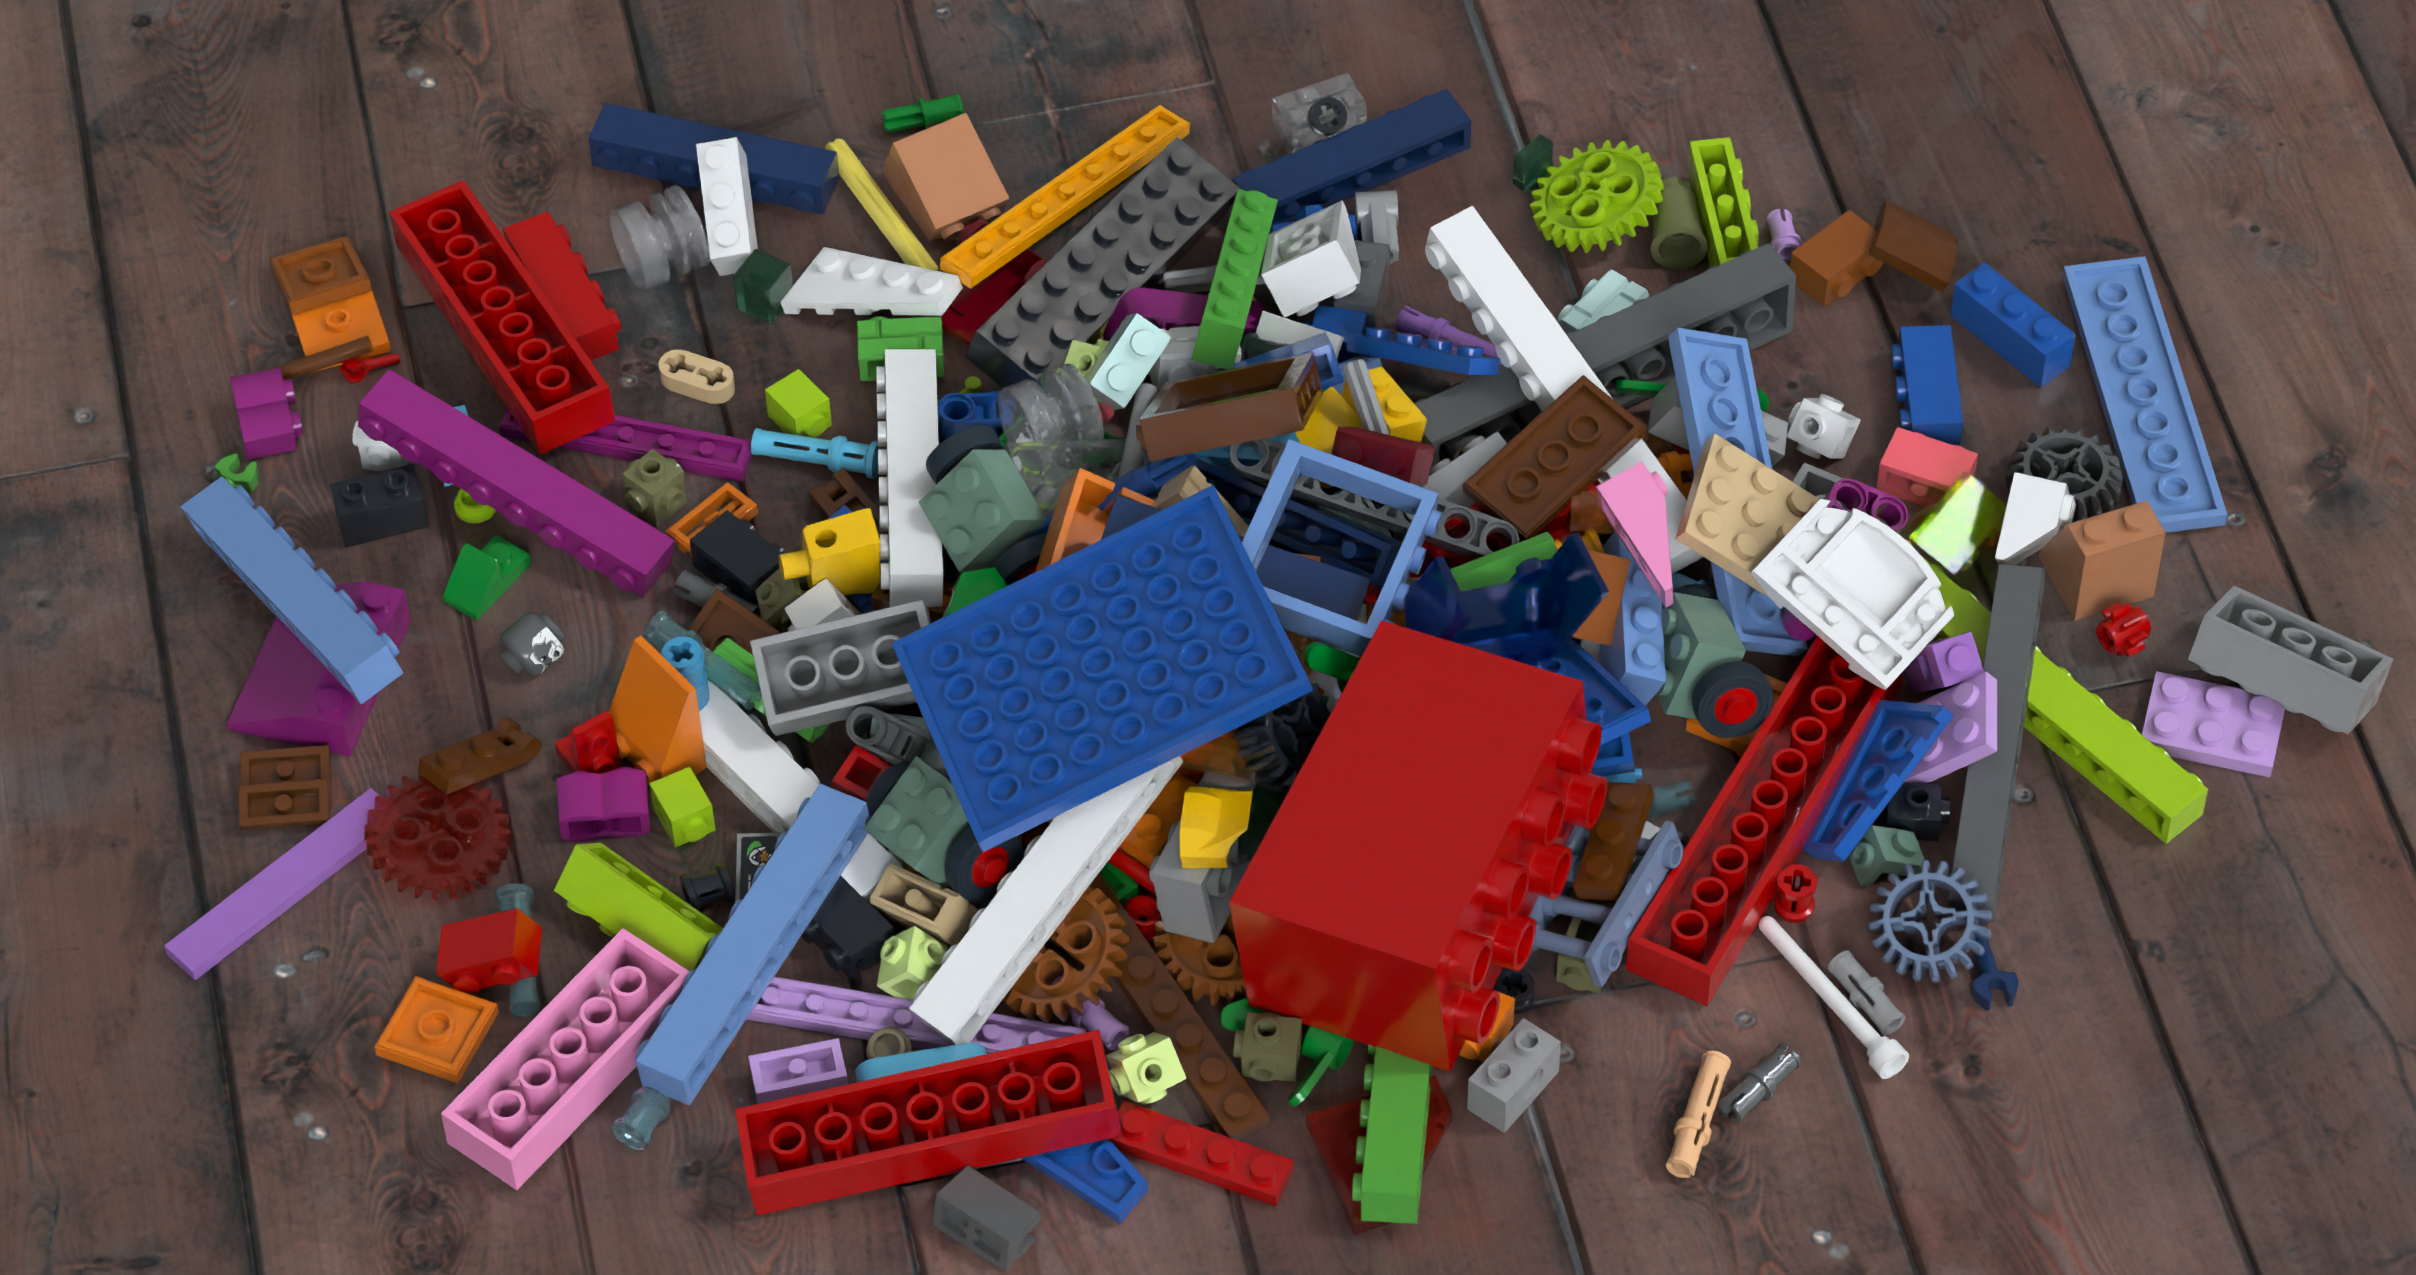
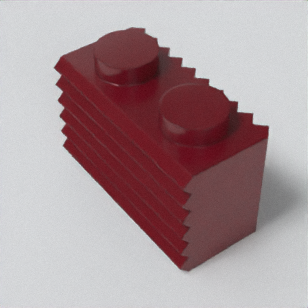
M1339 426L1336 430L1331 454L1411 484L1424 487L1428 483L1435 450L1432 445L1359 427Z

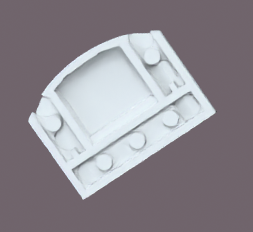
M1820 499L1751 574L1780 609L1783 606L1850 663L1848 666L1850 670L1872 684L1886 690L1953 618L1952 606L1946 610L1941 592L1938 589L1941 586V582L1923 557L1904 538L1890 527L1860 510L1853 508L1851 512L1828 508L1827 506L1830 501Z

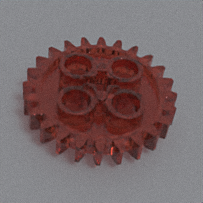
M420 774L418 782L415 783L408 777L402 776L401 789L388 784L386 798L376 796L375 809H369L367 812V824L365 825L364 835L366 855L372 856V868L374 870L383 869L384 882L398 878L397 891L402 892L411 885L414 887L415 898H419L424 890H431L433 901H437L440 891L447 890L453 900L456 899L457 888L463 887L466 892L473 894L474 880L483 885H488L489 872L499 874L501 860H507L508 845H510L511 829H508L509 815L502 813L503 802L501 800L491 801L492 789L490 787L477 792V783H474L452 793L445 794ZM463 828H472L473 830H465ZM403 839H409V840H412V841H406V842H405V841H401V840H403ZM440 859H448L450 861H441Z

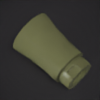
M1668 177L1662 180L1664 184V189L1661 190L1663 202L1655 203L1658 214L1653 215V236L1650 251L1652 258L1663 267L1669 269L1689 268L1705 258L1709 245L1701 225L1697 197L1694 194L1693 186L1689 181H1683L1678 177Z

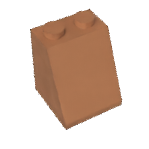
M967 113L894 142L882 169L885 178L930 243L943 238L944 242L954 240L960 236L961 231L967 224L974 223L977 220L983 219L988 223L993 222L1003 215L1002 213L1009 201V197Z
M2144 501L2067 524L2039 551L2038 557L2074 621L2099 614L2102 610L2117 602L2121 605L2126 603L2132 604L2154 597L2166 532L2148 501Z

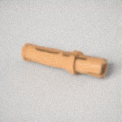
M1707 1051L1706 1054L1702 1055L1699 1071L1683 1118L1676 1122L1674 1128L1676 1139L1670 1157L1666 1162V1168L1677 1177L1690 1178L1691 1175L1695 1174L1702 1147L1709 1143L1712 1132L1709 1126L1725 1077L1731 1066L1730 1059L1721 1052Z

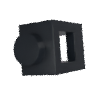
M1904 782L1885 806L1884 827L1914 831L1917 840L1938 841L1940 825L1949 824L1950 797H1941V784Z

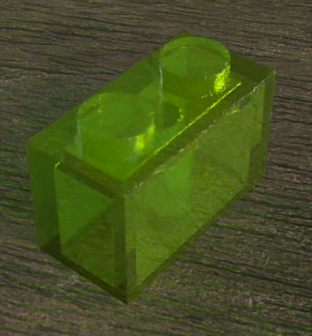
M1963 471L1908 538L1955 575L1959 569L1965 571L1974 563L1980 554V551L1976 548L1987 535L1993 538L2002 529L2007 505L1974 477Z

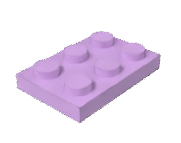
M2156 671L2142 735L2155 746L2162 747L2170 757L2270 778L2285 709L2279 702L2262 694H2252L2240 688Z
M1984 672L1919 702V704L1945 706L1954 716L1904 782L1927 784L1997 752L1996 678L1988 672Z

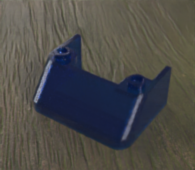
M1572 533L1552 558L1545 560L1530 558L1520 563L1515 568L1516 573L1508 583L1465 591L1460 590L1444 557L1441 556L1436 557L1421 577L1409 586V592L1404 598L1405 628L1535 667L1549 661L1559 653L1609 593V590L1579 533Z

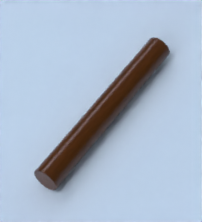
M364 336L270 369L280 368L283 380L293 379L373 352V346L370 338Z

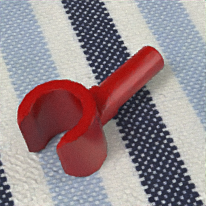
M398 353L364 360L358 356L341 362L344 367L339 368V371L348 381L359 383L367 376L369 371L375 368L400 363V357Z

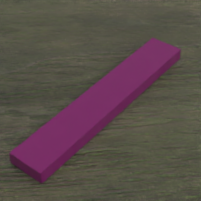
M507 408L499 425L500 436L529 441ZM615 415V422L559 446L561 448L630 461L640 459L651 449H654L666 459H674L683 471L743 482L753 456L751 453L752 440Z

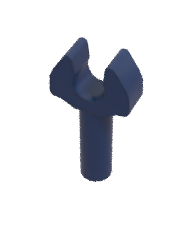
M1976 938L1975 941L1984 947L1985 953L1982 956L1974 954L1981 973L1979 978L1972 981L1971 994L1974 1001L1983 1009L1989 1011L1992 1002L1990 989L1996 988L2004 993L2007 1005L2013 1006L2019 982L2016 973L1998 970L1988 939Z

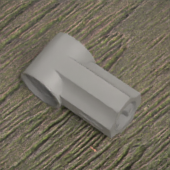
M1397 191L1355 192V216L1357 228L1361 231V241L1389 244V265L1399 261V244L1396 228L1399 223Z

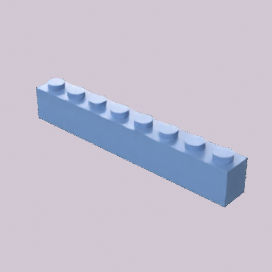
M221 476L180 506L202 540L360 704H363L404 673L395 659L400 652L391 638L385 632L378 636L376 633L379 631L376 625L363 610L358 614L355 613L358 609L343 589L336 593L334 590L337 588L334 582L322 568L316 572L313 570L316 566L302 547L294 550L293 548L296 547L294 542L281 526L275 530L273 529L275 524L268 513L260 505L255 509L253 508L255 506L253 500L241 485L234 489Z
M819 784L811 798L807 797L803 800L797 813V819L788 832L784 831L779 836L773 855L766 865H762L757 869L751 888L743 900L740 899L733 905L729 921L721 933L714 935L706 949V956L697 969H692L688 973L683 983L682 992L674 1004H669L664 1009L660 1017L659 1026L650 1040L647 1039L640 1045L635 1062L642 1086L690 1106L866 838L868 832L864 830V827L870 820L867 802L823 784Z

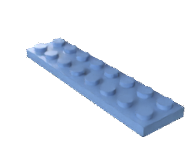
M2146 256L2064 266L2062 278L2116 455L2119 457L2120 468L2131 504L2134 505L2148 501L2166 533L2226 525L2227 511Z
M1676 328L1668 335L1694 476L1705 440L1714 433L1772 469L1747 339ZM1711 562L1718 600L1721 601L1745 650L1796 657L1808 650L1806 641L1796 640L1785 631L1782 623L1785 611L1784 606L1780 609L1771 598Z

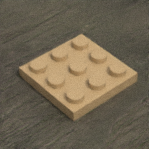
M1714 433L1705 440L1675 539L1769 597L1751 574L1752 571L1820 499Z

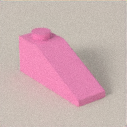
M1641 461L1596 486L1597 504L1665 608L1673 604V585L1665 496L1668 495V490L1660 475L1656 471L1650 474Z

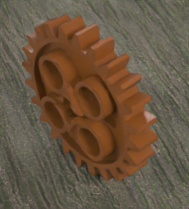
M1088 886L1048 939L1060 950L1066 951L1074 960L1084 965L1085 968L1082 971L1076 970L1057 953L1043 946L1002 1000L1014 1012H1021L1027 1019L1033 1020L1037 1015L1045 1023H1049L1053 1013L1062 1022H1065L1068 1017V1011L1071 1008L1080 1016L1084 1015L1083 1003L1087 1000L1098 1006L1100 1003L1096 993L1100 989L1110 993L1113 991L1111 985L1107 982L1109 976L1121 977L1123 974L1115 966V962L1128 959V955L1119 947L1129 942V937L1121 930L1126 925V921L1117 913L1119 908L1099 888L1093 890ZM1092 939L1090 944L1082 949L1083 945L1088 940ZM1063 975L1062 979L1057 984L1052 985V982L1057 977Z
M1231 915L1227 918L1220 932L1221 936L1218 935L1215 943L1167 932L1164 929L1163 921L1155 923L1157 935L1154 937L1155 953H1157V956L1173 979L1177 980V984L1183 992L1192 988L1193 1001L1197 1002L1204 994L1210 995L1211 1006H1215L1220 997H1226L1228 1004L1236 1002V996L1242 995L1244 998L1247 997Z

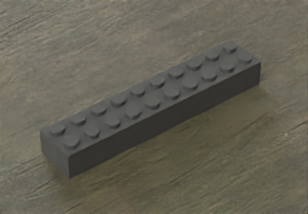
M1768 243L1757 249L1748 250L1739 257L1724 264L1711 267L1704 273L1689 280L1673 284L1667 290L1647 299L1638 300L1623 310L1610 316H1603L1596 322L1577 331L1568 332L1566 335L1613 400L1625 409L1650 396L1619 393L1616 391V381L1635 380L1668 384L1675 377L1668 335L1676 328L1746 338L1749 351L1792 332L1796 274ZM1503 364L1499 365L1498 375H1478L1465 382L1456 383L1449 389L1430 398L1421 399L1414 403L1427 418L1421 443L1434 446L1435 451L1431 469L1446 458L1452 462L1461 456L1464 447L1479 436L1487 439L1498 431L1508 444L1542 413L1534 400H1529L1524 395L1519 379L1511 367L1507 368Z

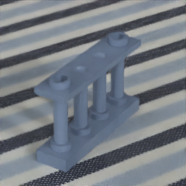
M1665 820L1654 840L1640 838L1636 855L1644 857L1634 874L1629 873L1625 888L1613 908L1567 897L1574 885L1592 829L1589 830L1575 825L1565 844L1566 847L1571 848L1572 862L1561 894L1555 900L1539 896L1529 915L1530 918L1536 921V934L1528 959L1533 951H1536L1538 948L1584 959L1594 986L1603 987L1611 972L1619 967L1622 954L1628 945V939L1672 868H1677L1682 860L1683 845L1680 842L1674 822ZM1559 913L1602 924L1592 943L1546 931L1553 918L1559 915Z

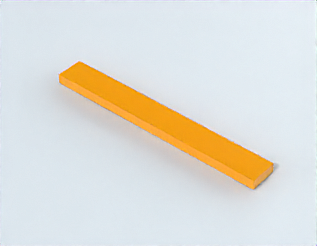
M1158 105L940 258V270L945 273L958 275L961 283L969 288L974 287L1151 162L1176 137L1182 140L1189 135L1190 123L1163 106Z

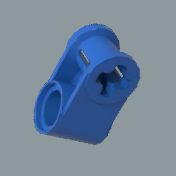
M1005 391L947 394L941 398L937 407L939 441L942 443L950 436L964 429L979 425L991 427L996 434V428L1000 427L1001 434L997 435L999 438L1014 423L1013 413L1016 409L1014 396ZM996 403H1000L1001 410L997 411Z

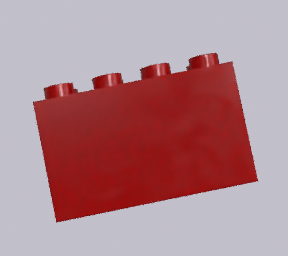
M1381 620L1229 901L1249 1006L1276 1013L1283 1017L1300 1018L1303 1024L1373 1047L1377 1046L1449 1072L1466 1040L1483 1044L1489 1037L1497 1018L1500 995L1498 991L1492 988L1502 968L1518 972L1525 965L1531 953L1536 934V921L1530 918L1529 915L1539 896L1555 900L1561 894L1572 862L1571 848L1566 847L1565 844L1575 825L1589 830L1594 827L1605 803L1607 780L1605 777L1592 774V767L1601 744L1602 728L1600 724L1587 720L1583 681Z

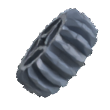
M1922 860L1920 865L1922 873L1915 875L1910 864L1904 865V872L1907 876L1905 880L1900 881L1897 875L1891 873L1888 879L1894 889L1892 891L1883 887L1877 889V895L1886 903L1870 905L1871 913L1882 917V919L1873 920L1868 925L1871 932L1883 933L1877 936L1872 943L1876 949L1889 947L1882 955V960L1885 964L1893 963L1900 958L1895 969L1899 975L1902 976L1907 973L1912 965L1914 981L1920 982L1926 969L1929 970L1932 982L1939 983L1941 978L1939 969L1946 968L1951 979L1957 978L1958 973L1954 964L1960 961L1966 969L1970 970L1973 967V963L1967 956V953L1971 951L1979 956L1985 953L1984 947L1975 940L1976 938L1984 940L1991 938V931L1986 927L1979 926V924L1992 921L1993 915L1991 911L1978 910L1989 902L1988 897L1985 893L1973 895L1979 887V883L1975 878L1962 884L1966 874L1963 868L1958 867L1948 877L1949 865L1946 861H1940L1936 873H1932L1929 861ZM1935 888H1942L1957 895L1965 903L1967 911L1956 912L1955 908L1939 906L1935 895ZM1921 890L1917 907L1912 911L1901 913V917H1895L1902 902L1912 893ZM1929 903L1937 919L1942 920L1940 924L1935 923L1937 928L1932 930V939L1924 924L1920 923L1921 918L1926 920L1924 915L1929 913ZM1966 925L1960 940L1949 950L1940 953L1942 951L1943 937L1948 932L1960 930V926ZM1905 931L1906 934H1916L1923 937L1926 955L1916 954L1904 948L1897 941L1895 932Z

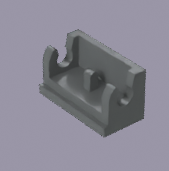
M968 1165L936 1193L932 1225L1006 1273L1011 1268V1265L1034 1242L1035 1237L1030 1235L1029 1232L1040 1222L1041 1212Z

